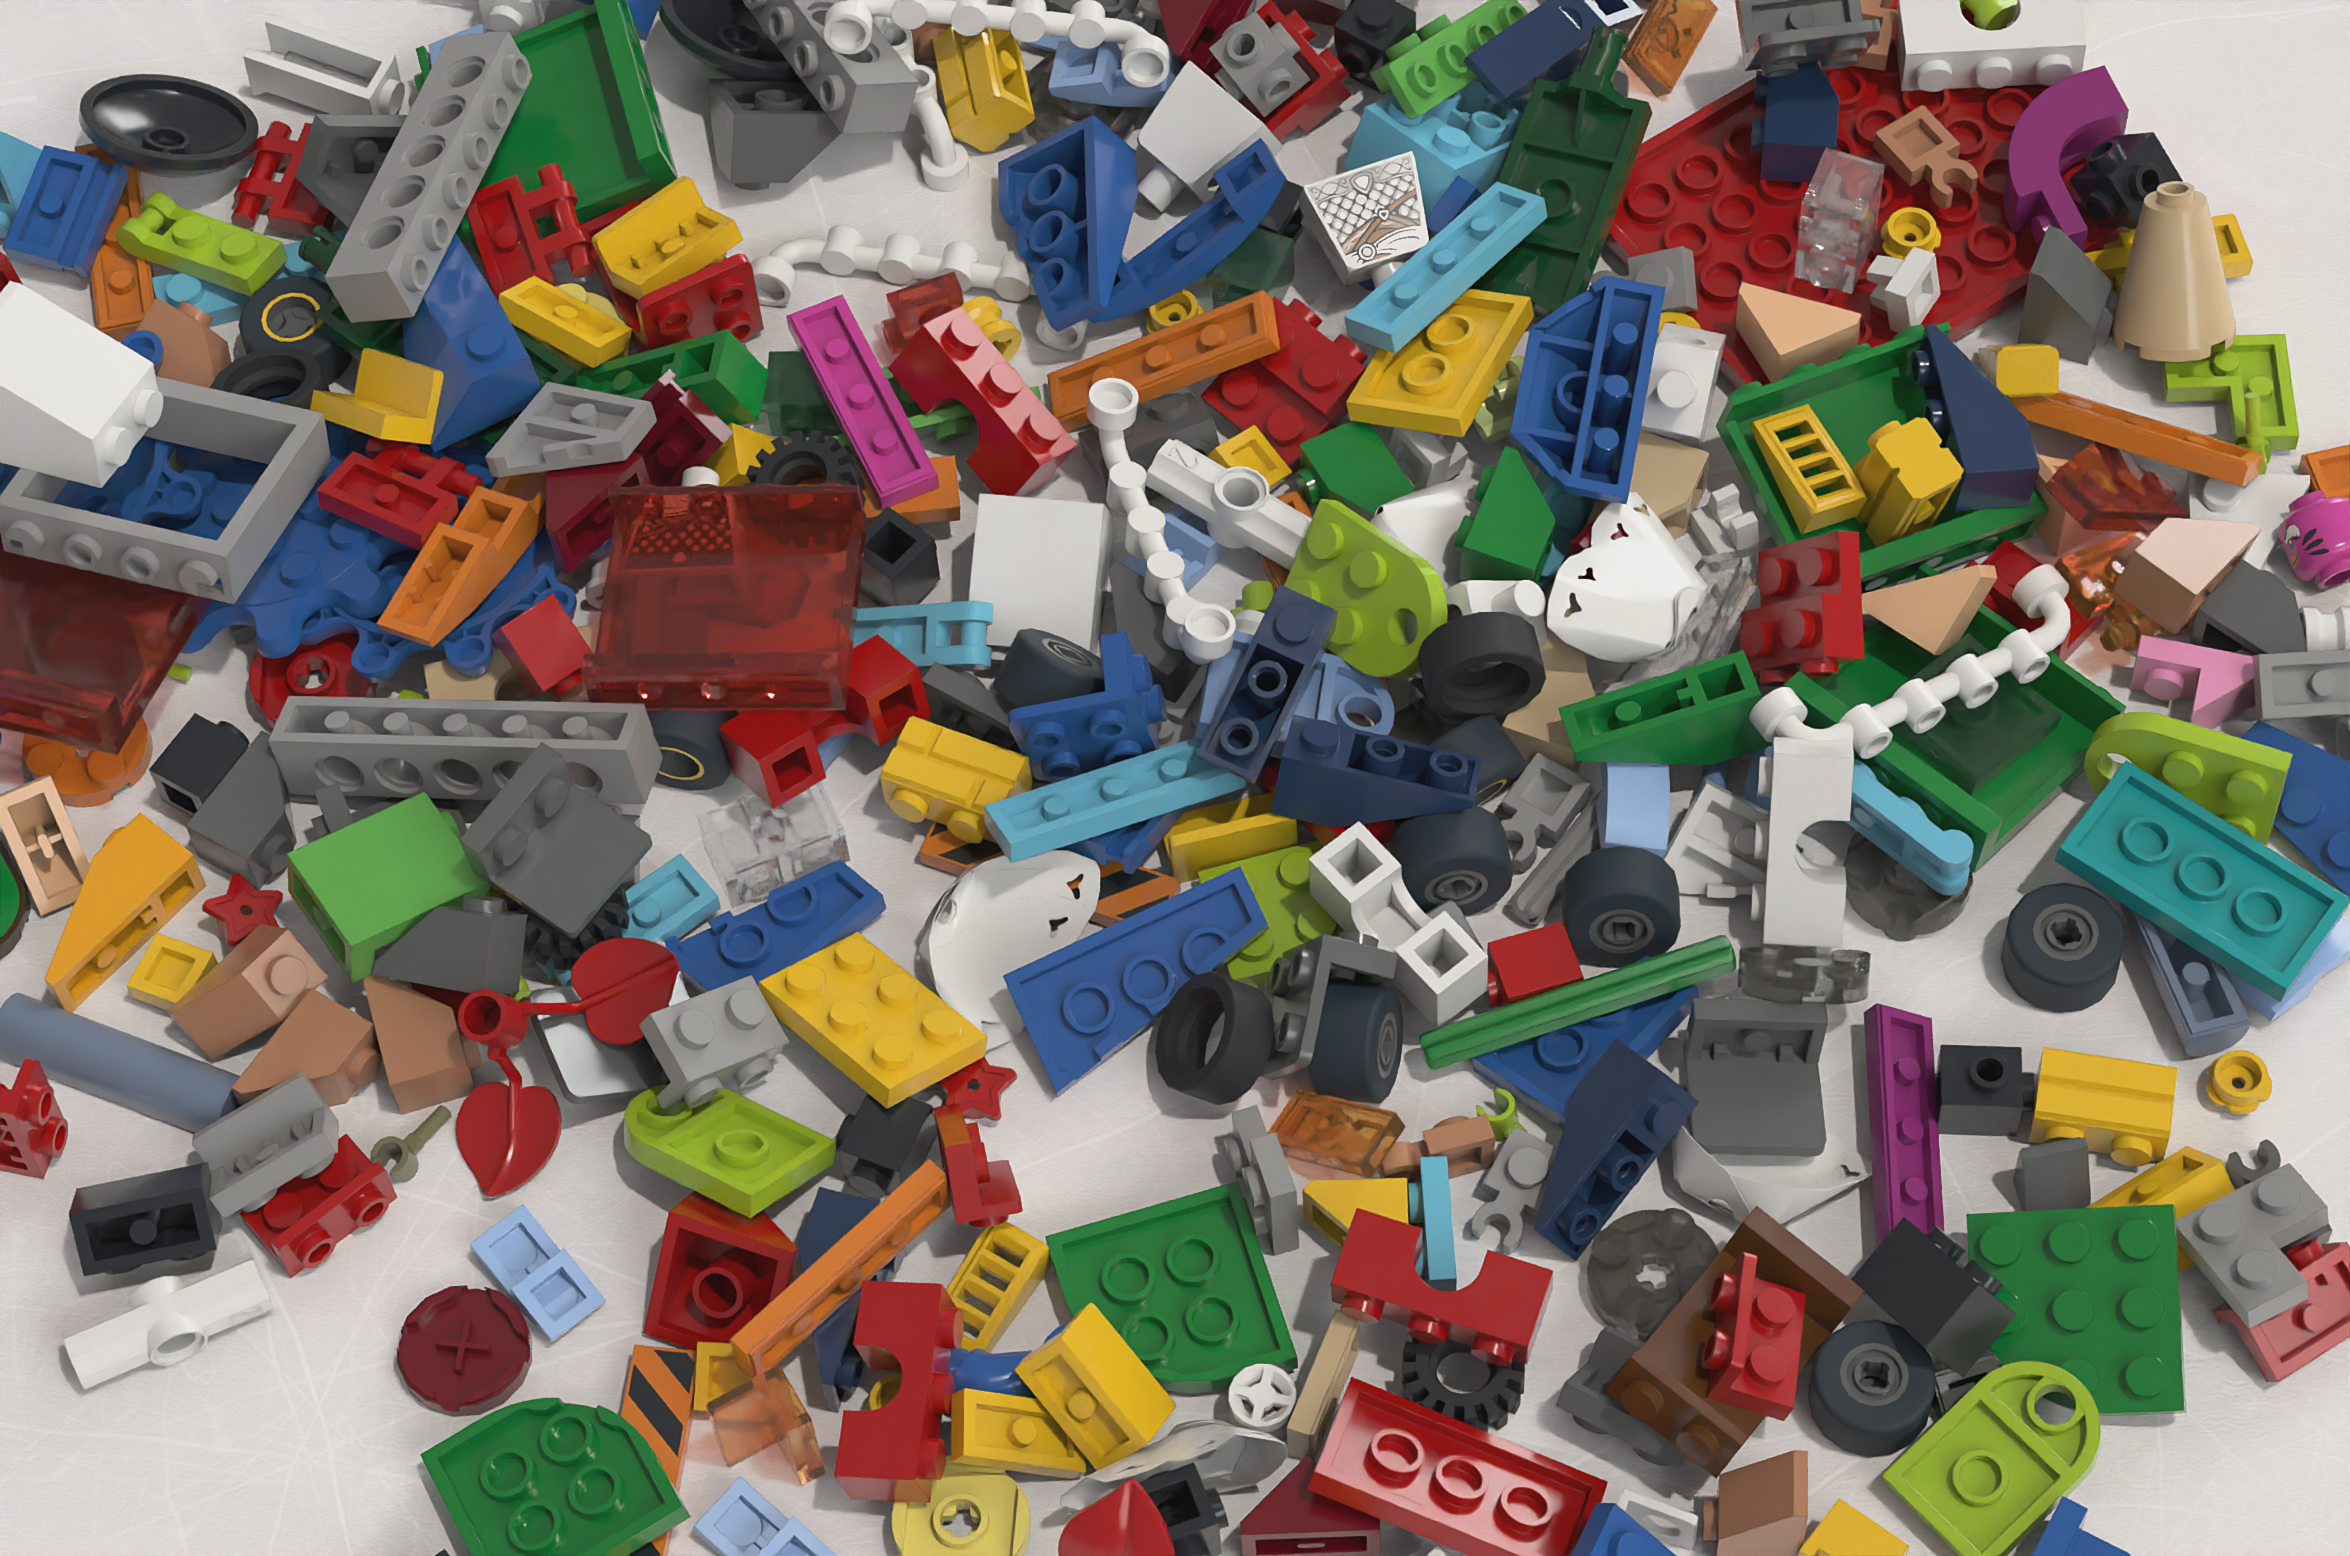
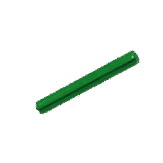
M1718 935L1424 1032L1419 1036L1420 1048L1428 1067L1436 1070L1733 972L1737 968L1735 952L1727 936Z

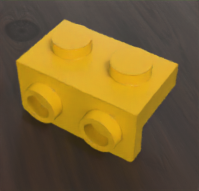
M681 176L592 237V244L613 286L639 300L650 292L722 261L727 251L744 239L735 220L705 206L694 181L687 176Z

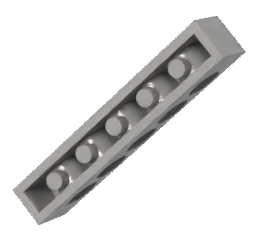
M742 0L841 134L905 130L919 81L874 22L872 25L871 41L859 53L841 54L831 49L825 42L823 32L825 15L828 9L838 2L847 0Z
M509 30L448 37L324 277L351 323L414 317L533 76L528 60L520 53Z
M288 696L268 740L290 794L315 795L314 791L338 782L343 796L411 798L425 791L429 798L493 800L540 743L543 742L563 756L572 783L600 802L646 804L663 759L659 745L653 735V728L645 705L631 703Z

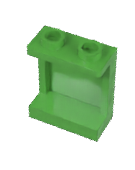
M425 791L287 853L288 892L352 984L373 974L375 950L402 938L436 907L463 905L464 895L489 896V892L494 890V886L473 873L459 841L461 838L459 828L451 814L446 810L439 812Z

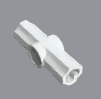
M1169 439L1157 452L1152 465L1147 471L1146 486L1207 521V530L1211 538L1218 544L1237 549L1249 546L1284 568L1291 570L1312 519L1270 495L1269 484L1258 471L1240 466L1226 469L1181 441Z
M250 1252L186 1280L178 1276H163L150 1280L132 1292L127 1305L61 1332L79 1381L85 1390L150 1361L162 1366L183 1362L199 1353L207 1344L209 1336L272 1310L274 1307Z

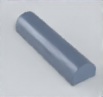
M2119 902L2186 1054L2192 1057L2208 1056L2221 1052L2240 1041L2247 1033L2251 1023L2226 968Z
M22 993L12 994L0 1008V1059L21 1067L25 1058L39 1060L46 1077L194 1133L240 1107L231 1088L240 1075Z

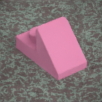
M2141 635L2130 689L2146 692L2150 696L2162 700L2177 698L2193 701L2189 723L2211 730L2241 714L2245 709L2256 705L2252 656Z

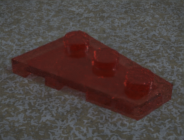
M2096 441L2061 466L2044 486L2085 530L2153 532L2166 518L2186 519L2189 515L2174 500L2177 493L2165 479L2153 472H2146L2125 450Z

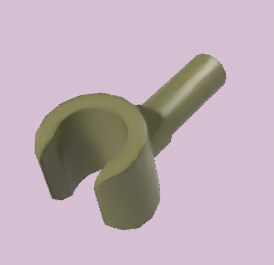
M440 1105L413 1133H409L403 1140L395 1136L380 1139L371 1150L372 1163L379 1162L384 1167L393 1156L402 1154L400 1162L391 1169L389 1175L396 1182H408L414 1178L418 1171L419 1162L416 1154L452 1117V1114L445 1106Z

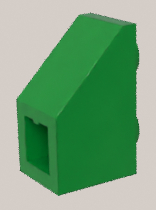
M1505 446L1496 468L1486 465L1481 474L1474 496V501L1481 504L1475 518L1465 515L1459 526L1453 546L1454 552L1462 554L1459 579L1464 581L1530 580L1538 585L1551 553L1556 519L1518 450Z

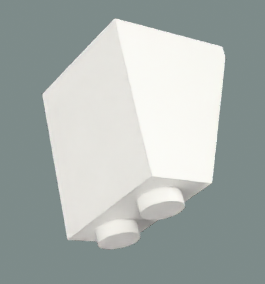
M9 281L0 292V463L102 488L116 469L127 462L132 449L149 427L155 426L160 419L163 410V396L158 391L154 363L23 284Z
M979 493L968 601H982L993 604V624L986 626V646L992 648L991 663L1002 664L1017 632L1021 629L1030 628L1046 631L1065 638L1097 656L1110 574L1109 568L1111 567L1117 522L1104 504Z

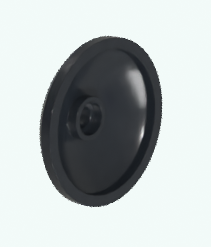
M659 0V16L670 36L683 50L710 69L732 78L747 81L775 82L799 77L742 0Z
M134 74L111 78L91 87L83 95L79 108V123L82 130L101 151L133 169L160 177L186 178L222 171L246 158L254 150L258 138L259 126L257 118L241 100L215 86L178 76Z

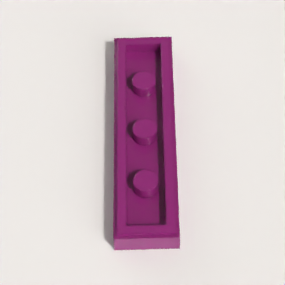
M1876 1003L1864 1012L1876 1249L1903 1217L1925 1234L1934 1224L1944 1231L1932 1018Z

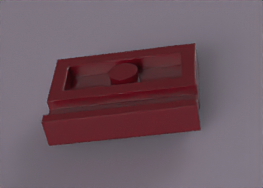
M670 369L640 399L652 403L657 422L633 451L643 456L653 492L679 491L681 489L683 472L691 467H702L734 433L691 389L685 393L673 381L676 375Z

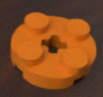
M138 705L129 714L114 723L93 729L67 728L49 721L39 711L30 721L22 744L23 758L33 780L50 774L63 804L82 808L99 806L114 800L111 793L121 790L128 782L132 788L145 774L150 764L153 750L152 737ZM89 737H95L97 742L103 743L101 748H91L87 757H79L75 747L78 742Z

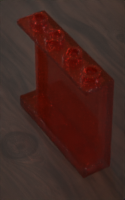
M829 482L820 485L763 483L757 486L699 484L696 486L656 487L640 484L633 487L608 488V498L615 521L595 653H584L581 677L590 703L644 704L646 711L846 710L868 523L858 485H842Z
M0 534V728L118 755L213 599L4 551Z

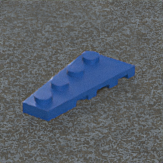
M1241 866L1003 975L1004 981L1057 1096L1060 1097L1161 1016L1178 989L1193 976L1210 971L1216 972L1267 931L1269 927Z

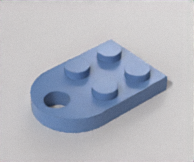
M1235 631L1231 650L1225 656L1214 659L1207 664L1194 738L1204 739L1254 635ZM1324 653L1308 688L1293 714L1316 720H1325L1333 724L1380 735H1389L1393 726L1395 712L1392 698L1378 677L1360 672L1341 659L1340 656ZM1353 712L1363 714L1372 720L1374 726H1359L1350 721L1346 714ZM1292 717L1273 749L1271 757L1282 758Z

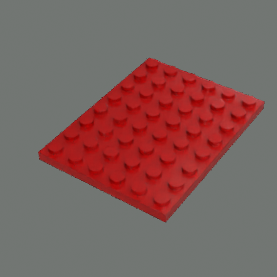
M1893 0L1890 9L1897 10L1899 0ZM1968 8L1961 9L1964 18L1971 25L1979 28L1974 23L1975 15ZM1893 33L1885 71L1858 66L1832 70L1823 69L1840 99L1832 184L1760 179L1762 155L1750 154L1753 118L1765 119V107L1754 106L1755 77L1641 144L1605 244L1627 268L1629 257L1680 246L1693 251L1698 310L1685 312L1684 314L1693 317L1700 325L1701 330L1726 335L1719 370L1738 389L1751 382H1760L1762 386L1771 383L1736 329L1738 293L1742 282L1860 313L1861 320L1857 345L1869 344L1873 348L1890 342L1898 332L1890 330L1887 311L1871 304L1870 295L1878 284L1868 281L1866 272L1877 255L1887 256L1882 248L1884 240L1880 234L1883 225L1889 220L1891 215L1902 208H1920L1934 218L1936 227L1941 234L1940 246L1937 249H1933L1936 257L1941 294L1920 325H1923L1925 328L1927 324L1939 325L1948 321L1952 329L1948 338L1953 342L2026 297L2029 274L2039 248L2034 240L2032 227L2012 233L2004 211L2003 183L2010 141L2015 126L2029 104L2050 86L2037 84L2003 86L1996 89L1975 87L1943 89L1936 92L1924 90L1901 91ZM1921 105H1924L1960 143L1958 159L1970 163L1978 174L1976 191L1972 194L1965 191L1963 186L1958 183H1947L1953 190L1952 203L1947 209H1943L1933 202L1930 196V184L1925 179L1910 187L1873 148L1875 132ZM2086 159L2074 163L2061 175L2071 198L2088 228L2084 253L2103 250L2105 244L2118 239L2119 232L2136 230V228L2128 229L2126 226L2098 228L2095 221L2085 213L2081 203L2082 200L2070 179L2087 163ZM1905 239V241L1915 242L1913 239Z

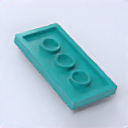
M2127 760L2060 845L2054 859L2059 865L2279 1002L2286 996L2343 917L2350 904V897Z

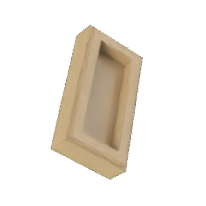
M1338 1309L1335 1310L1286 1427L1288 1455L1302 1460L1307 1455L1313 1459L1316 1458L1361 1349V1322L1345 1315Z

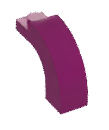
M2105 65L2069 76L2044 90L2024 110L2012 133L2003 183L2004 211L2012 233L2032 227L2033 237L2038 248L2041 246L2048 226L2061 229L2084 253L2088 228L2071 198L2061 175L2071 165L2085 159L2088 152L2098 144L2111 139L2113 136L2125 134L2129 109Z

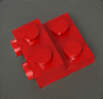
M1269 0L1256 11L1269 28L1279 21L1298 44L1301 50L1292 57L1310 78V81L1265 117L1246 95L1238 102L1262 121L1278 141H1281L1298 125L1306 133L1310 132L1351 96V93L1343 85L1342 81L1350 74L1328 48L1318 55L1309 45L1317 36L1295 9L1285 17L1272 0ZM1217 61L1209 77L1227 92L1214 75L1223 67Z
M1274 296L1272 300L1280 350L1218 374L1200 397L1205 404L1240 432L1255 425L1295 475L1300 470L1299 444L1336 428L1347 415L1346 401L1366 370L1362 364L1368 357L1344 335L1339 334L1332 342L1318 331L1317 328L1322 323V320L1300 300L1294 298L1287 306Z
M1839 530L1758 551L1757 583L1760 594V607L1740 612V646L1745 652L1753 675L1759 676V685L1782 687L1798 671L1809 678L1836 676L1839 674L1838 665L1864 660L1859 532Z

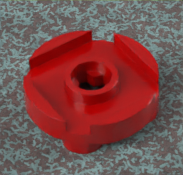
M340 633L314 645L300 644L291 654L281 658L271 659L264 657L259 651L255 654L249 672L250 690L257 709L266 720L271 731L274 729L288 696L375 698L378 683L366 681L352 666L351 656L359 643V638L351 633ZM312 670H321L324 678L327 679L322 685L315 688H306L304 685H298L299 681L309 679Z

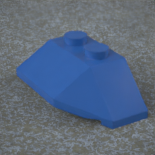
M1604 275L1591 284L1589 290L1569 300L1530 328L1509 440L1565 493L1627 504L1666 287Z

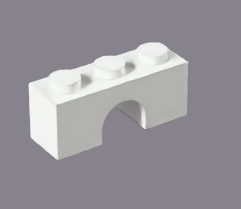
M1959 0L1898 1L1894 37L1901 91L1924 90L1936 92L1943 89L1975 87L1996 89L2003 86L2037 84L2052 86L2069 76L2082 72L2087 44L2080 0H2017L2014 23L2009 27L1994 31L1979 29L1971 25L1962 15Z
M1774 737L1773 757L1760 756L1758 796H1770L1769 820H1756L1754 859L1767 860L1766 882L1753 883L1751 922H1763V944L1842 948L1846 896L1845 867L1823 866L1809 861L1801 854L1796 842L1800 834L1808 826L1824 820L1850 821L1854 764L1853 741Z
M1359 821L1308 859L1310 895L1344 931L1373 936L1379 940L1378 948L1398 953L1394 978L1391 981L1436 1028L1441 1027L1487 991L1488 955L1445 910L1432 920L1420 909L1404 885L1402 865Z

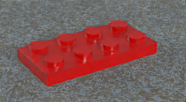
M1351 1377L1307 1489L1468 1556H1571L1596 1503L1602 1502L1608 1482Z

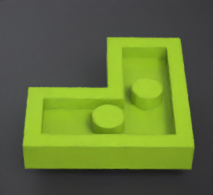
M2285 334L2236 335L2233 345L2226 350L2224 341L2212 345L2210 357L2182 362L2160 361L2165 402L2227 400L2232 444L2236 445L2247 442L2245 436L2244 395L2249 392H2257L2260 394L2263 438L2268 440L2272 450H2296L2299 429Z

